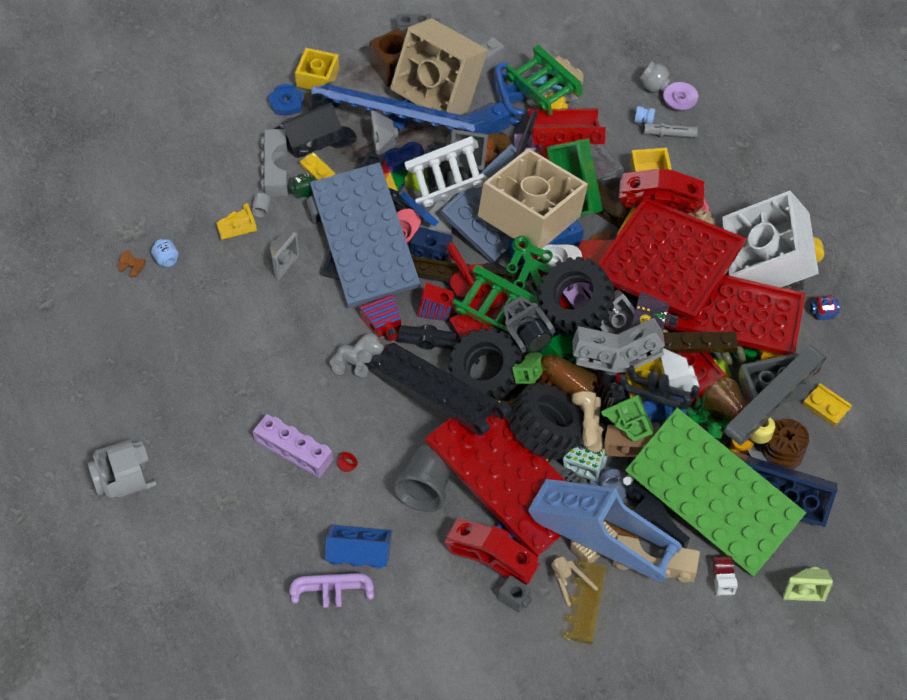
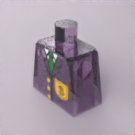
M640 292L631 328L652 318L656 320L662 331L664 325L676 328L679 316L667 314L670 304Z

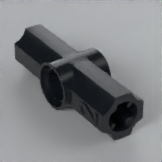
M401 325L399 328L398 342L418 344L420 348L425 350H431L434 347L453 349L457 341V332L437 330L433 325H423L421 328Z

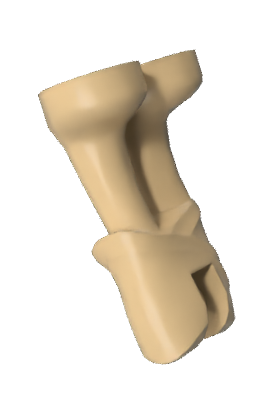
M577 392L572 395V402L580 406L581 411L584 412L583 444L590 451L597 453L602 449L601 434L603 428L599 426L601 399L596 397V394L593 392Z

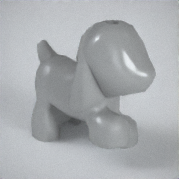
M367 333L362 336L355 346L341 343L337 353L330 360L332 371L338 375H343L346 371L345 365L349 363L356 366L355 374L357 376L366 377L369 369L365 363H369L373 356L381 354L384 350V346L381 344L378 336L373 333Z

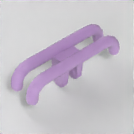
M360 573L302 576L295 579L290 586L291 602L294 604L298 603L302 592L323 591V607H328L329 590H336L335 603L337 607H341V590L363 589L366 592L367 599L371 600L374 598V586L369 576Z

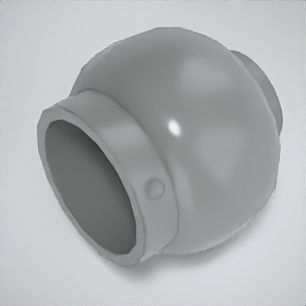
M651 61L639 77V80L643 82L642 84L645 89L650 92L663 91L670 82L668 78L669 70L660 63L655 64Z

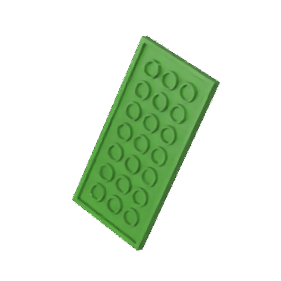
M676 408L625 470L728 556H731L736 563L752 576L756 575L806 514L803 509L678 408Z

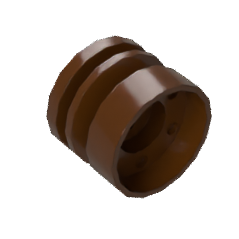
M783 418L774 422V434L770 441L764 443L762 448L763 455L767 462L796 469L801 464L808 447L809 433L800 422L794 419Z

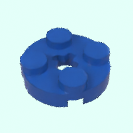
M279 85L275 87V91H271L269 94L270 107L276 115H291L301 112L304 105V94L300 88H295V85Z

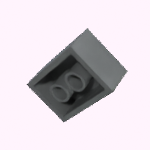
M798 353L741 365L738 379L748 404L798 356ZM809 380L785 403L806 399L811 388Z

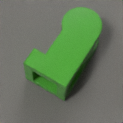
M541 353L527 354L521 364L513 366L514 378L517 384H534L544 371Z

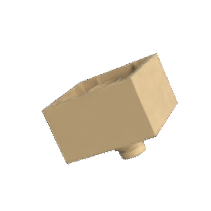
M432 18L410 26L407 30L390 89L417 105L461 115L469 111L488 49Z
M528 148L483 183L478 216L514 239L518 236L528 237L532 245L542 249L581 216L588 184Z

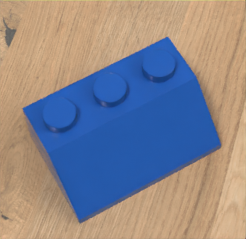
M332 525L326 537L325 561L334 565L350 563L356 567L371 565L373 568L387 567L393 530Z

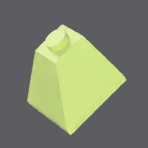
M818 567L805 569L789 579L783 600L825 601L832 587L833 580L827 570Z

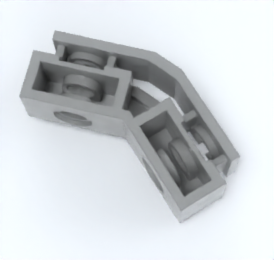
M654 318L620 334L578 326L572 341L576 365L613 373L627 372V368L630 365L637 368L664 356L663 347L665 342L663 331ZM651 351L652 355L647 356L646 353ZM588 358H593V362H589Z

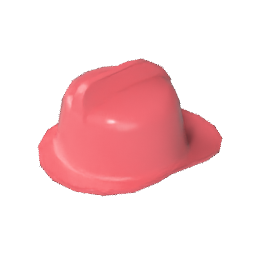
M403 209L398 211L397 215L408 245L421 224V218L415 210Z

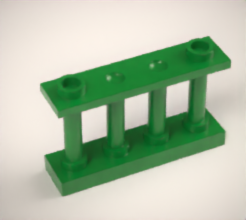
M537 45L533 48V59L518 69L514 70L510 65L505 66L506 78L533 100L541 111H545L550 116L552 115V103L567 93H573L576 97L583 94L582 83L540 45ZM537 64L543 67L526 80L521 76V74ZM546 74L554 76V78L537 89L531 85ZM557 83H562L565 86L547 99L542 95V93Z
M477 264L473 269L476 281L462 303L456 299L453 301L455 311L462 316L467 315L490 328L497 329L499 333L503 331L509 337L511 336L507 327L502 325L505 319L504 306L520 296L528 299L531 303H536L538 307L541 306L537 296ZM486 283L491 286L492 290L479 311L470 308L469 305L481 285ZM503 292L508 295V299L496 319L493 320L485 316L498 293Z

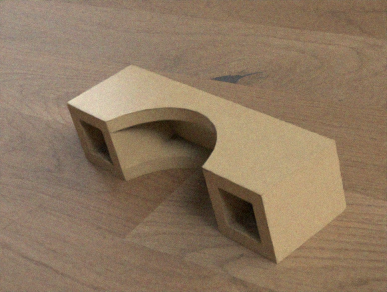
M618 535V541L656 567L661 562L662 558L652 557L642 549L639 539ZM681 548L680 552L675 553L674 557L669 561L665 572L666 578H675L681 582H694L700 551ZM613 560L612 566H616L621 570L631 569Z

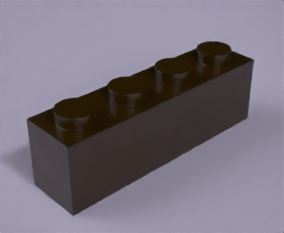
M597 181L603 211L595 214L620 229L634 207H624L619 195L614 190H610L600 181Z

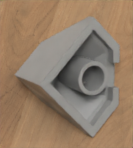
M371 111L375 154L387 155L395 146V138H398L397 127L393 126L391 119Z

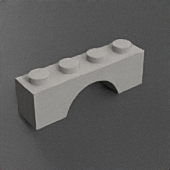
M285 129L265 130V137H261L262 148H265V151H261L262 162H265V165H261L262 176H265V179H261L262 190H265L269 197L288 196L287 172L274 164L278 158L287 154V134Z

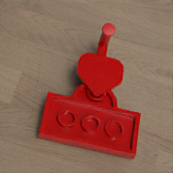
M449 242L447 244L449 259L455 261L460 270L451 277L450 285L458 297L465 298L476 281L473 275V269L476 264L467 266L455 244ZM486 283L481 285L469 307L479 311L492 290L491 286ZM503 292L498 293L485 316L495 320L506 303L508 295ZM458 314L450 318V322L460 338L464 335L466 337L469 336V332L473 330L479 332L480 328H486L488 331L491 329L467 315L462 316ZM506 317L502 322V325L506 326Z

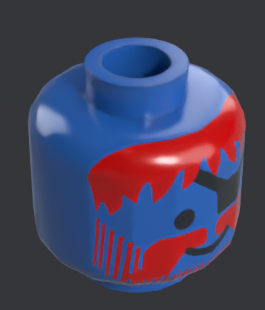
M832 295L815 297L814 302L810 304L811 314H814L817 320L834 319L840 312L838 299H835Z

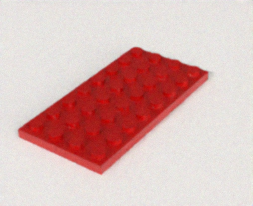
M724 275L695 321L662 308L661 312L667 311L665 321L663 323L659 319L658 323L661 324L659 325L660 327L682 332L736 331L738 345L787 356L796 352L806 293ZM646 301L643 311L652 312L657 308L661 309V307ZM643 312V314H642V315L651 316L650 313H646V312ZM671 316L679 317L677 325L669 323Z
M495 414L486 418L485 420L490 425V431L483 436H478L474 431L450 418L428 435L424 441L527 550L539 557L562 535L538 524L532 518L528 509L546 479L567 481L544 458H541L540 455H534L531 453V450L525 449L522 446L523 444L517 441L515 434L510 430V425L506 418L502 420Z

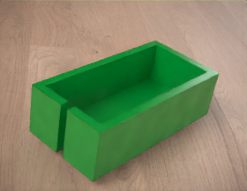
M589 139L547 147L549 161L588 184L581 216L603 211Z

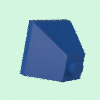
M490 102L463 115L488 121L486 129L474 133L490 136L510 127V113L501 102Z

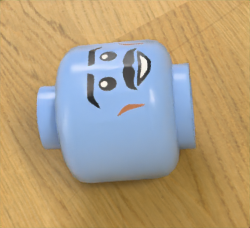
M168 239L156 241L151 249L154 259L160 266L170 267L174 265L179 256V252L173 242Z

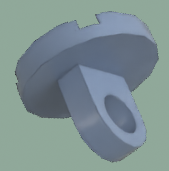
M604 467L603 473L600 476V482L590 481V485L615 488L622 502L627 497L630 484L625 485L623 483L626 474L614 467Z

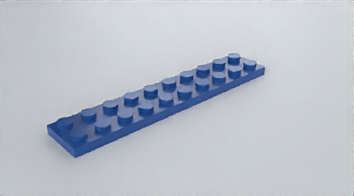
M330 84L312 87L311 94L321 93L324 95V99L332 98L337 103L349 102V105L354 107L362 105L365 106L366 110L371 111L379 109L383 114L396 113L397 117L400 118L413 117L414 121L424 122L425 120L434 126L442 124L451 130L459 128L468 132H480V130L487 128L488 121Z

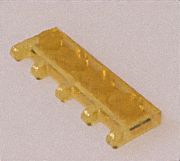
M579 561L578 567L585 569L584 575L598 587V590H594L582 578H575L574 583L582 586L580 597L572 596L570 602L578 604L576 616H567L568 622L575 623L573 633L566 632L563 638L592 645L607 566Z

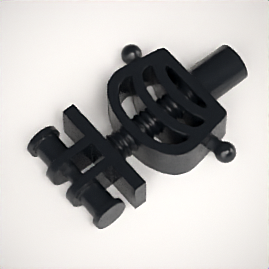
M603 370L600 371L599 378L596 380L597 385L594 387V391L596 392V397L601 399V411L626 400L624 387L620 384H614L618 376L617 373ZM605 416L604 421L609 423L610 419Z

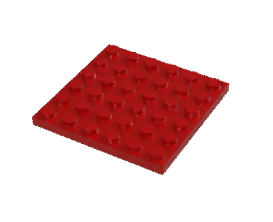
M644 197L598 264L606 271L614 287L660 307H668L665 309L695 321L745 245L746 238Z

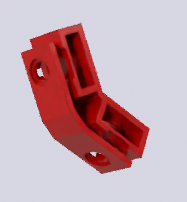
M659 168L623 173V179H620L619 198L624 207L639 206L644 197H647L661 204L695 214L704 206L705 187L703 180L671 169Z
M458 518L445 540V544L451 554L487 564L508 579L509 576H512L525 585L529 584L540 565L537 562L539 557L510 538L509 532L497 526L489 527Z

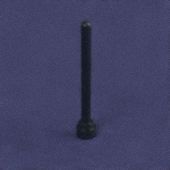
M533 110L530 114L515 158L526 149L538 115L536 110Z

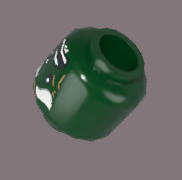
M310 173L295 175L293 182L290 183L292 194L296 193L298 198L312 196L313 192L310 182L315 181V177L311 176Z

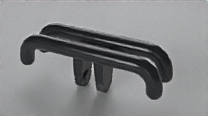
M633 365L627 368L629 377L635 383L649 387V391L632 386L625 375L619 377L620 385L628 393L633 395L639 394V397L681 410L688 409L691 406L692 399L699 395V387L697 385L692 386L690 392L670 386L669 377L666 374L661 376L660 381L656 371H651L648 379L641 377L635 372ZM668 394L684 398V401H678L666 396Z

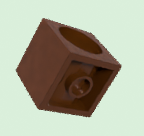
M400 28L369 41L371 66L387 87L392 85L406 37Z

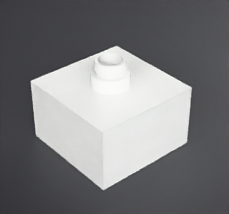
M791 191L722 217L725 230L746 238L745 245L729 268V276L783 287L819 274L810 214Z

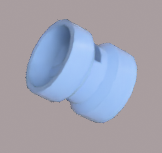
M638 106L634 123L653 124L655 109H645L642 106Z

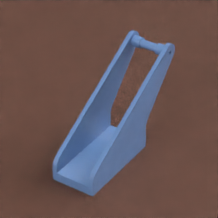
M546 479L528 509L532 518L538 524L659 582L665 581L667 577L665 572L669 561L682 548L678 541L626 507L615 488ZM603 520L665 548V555L656 567L612 537L602 523Z

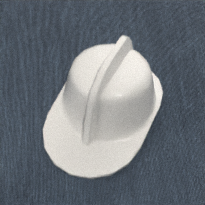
M552 244L542 248L543 250H550L553 254L551 261L547 263L551 267L557 266L555 263L561 261V263L565 262V258L572 257L576 259V257H582L581 251L574 245ZM548 254L543 255L547 259L550 258Z

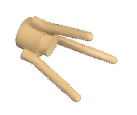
M559 557L552 562L551 566L555 571V576L558 579L567 606H571L565 586H567L566 578L572 573L571 570L576 572L594 590H598V587L575 566L573 561L568 562L565 557Z

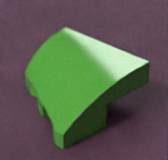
M639 394L601 411L604 417H608L616 424V427L627 433V436L633 441L642 439L655 432Z

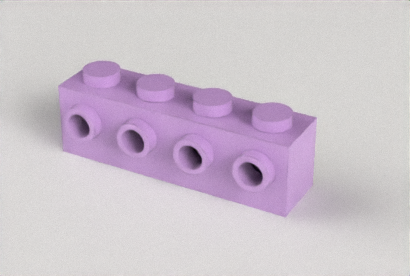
M266 414L253 430L255 442L318 478L323 475L333 461L332 451L327 445L317 443L311 436L301 434L295 427L287 426L277 417H271Z

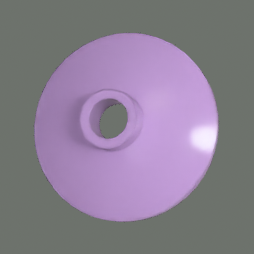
M676 82L665 88L663 98L670 107L677 110H687L696 105L698 92L688 83Z

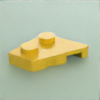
M248 203L244 204L243 209L238 213L233 211L228 217L217 222L221 240L257 231Z

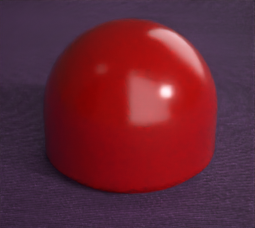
M343 452L337 459V466L343 472H350L358 465L356 457L349 452ZM346 459H350L353 464L347 462Z

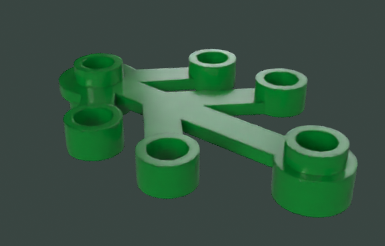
M518 236L513 241L515 253L511 262L506 267V272L509 275H515L518 270L517 264L521 256H523L525 264L514 285L521 283L522 289H524L526 278L530 272L538 290V286L543 285L540 281L541 277L538 270L547 273L551 266L532 259L530 253L540 256L541 260L545 263L551 261L553 254L550 250H543L532 245L528 237ZM523 243L525 248H520L519 244ZM548 254L550 258L547 259L543 255ZM513 266L515 271H510L509 267Z
M686 409V415L694 422L708 425L706 431L714 438H721L723 429H726L732 421L729 418L718 419L712 415L713 412L710 410L701 409L700 414L696 415V411Z

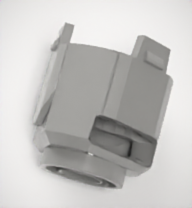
M131 439L95 450L93 454L94 461L88 462L98 496L105 494L109 498H121L156 485L155 479L144 480L140 468L141 464L149 461L142 441L132 443Z

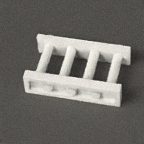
M471 136L404 162L406 169L416 174L422 197L415 199L416 203L422 207H429L438 200L472 187L479 188L483 186L488 177L484 174H479L473 155L474 149L479 148L477 140ZM463 153L466 154L473 177L465 181L462 180L456 161L457 156ZM445 160L450 163L456 183L449 187L445 186L439 166L440 162ZM427 167H432L439 191L431 194L428 192L422 172Z

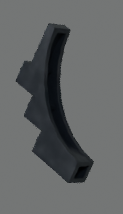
M634 457L628 458L626 469L635 459ZM635 479L630 484L627 494L633 502L638 503L633 511L678 541L682 548L687 549L690 537L673 522L662 501Z

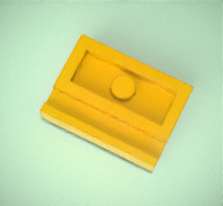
M821 383L803 402L804 407L833 427L842 420L852 407L850 403Z

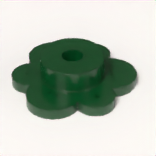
M705 394L696 397L692 402V408L697 412L696 415H699L704 407Z

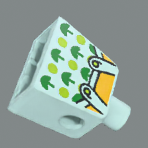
M601 436L602 449L597 453L585 447L582 438L563 458L564 468L572 469L581 477L600 482V476L607 461L605 444H603L604 438Z

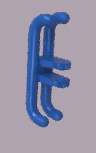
M500 63L495 68V76L493 78L498 101L503 104L510 114L522 116L524 110L514 108L511 103L522 101L525 95L515 84L505 85L504 78H506L507 72L501 71L506 69L505 66L509 65V63ZM510 115V124L521 125L522 119L513 118Z

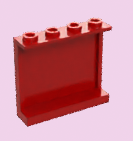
M528 108L527 122L533 110L538 112L530 135L533 145H560L589 139L590 145H605L606 126H600L598 122V108H552V115L550 116L539 108Z

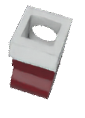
M714 556L713 571L716 596L735 595L738 585L733 569L732 557Z

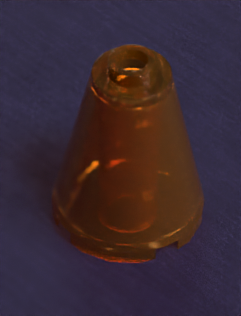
M556 354L547 356L543 361L545 373L557 389L564 391L569 398H572V395L577 392H592L594 389L592 383L594 380L597 382V376L594 373Z
M728 377L717 378L714 380L715 383L710 387L707 386L704 391L706 395L704 405L708 411L731 422L748 404L738 384L733 379Z

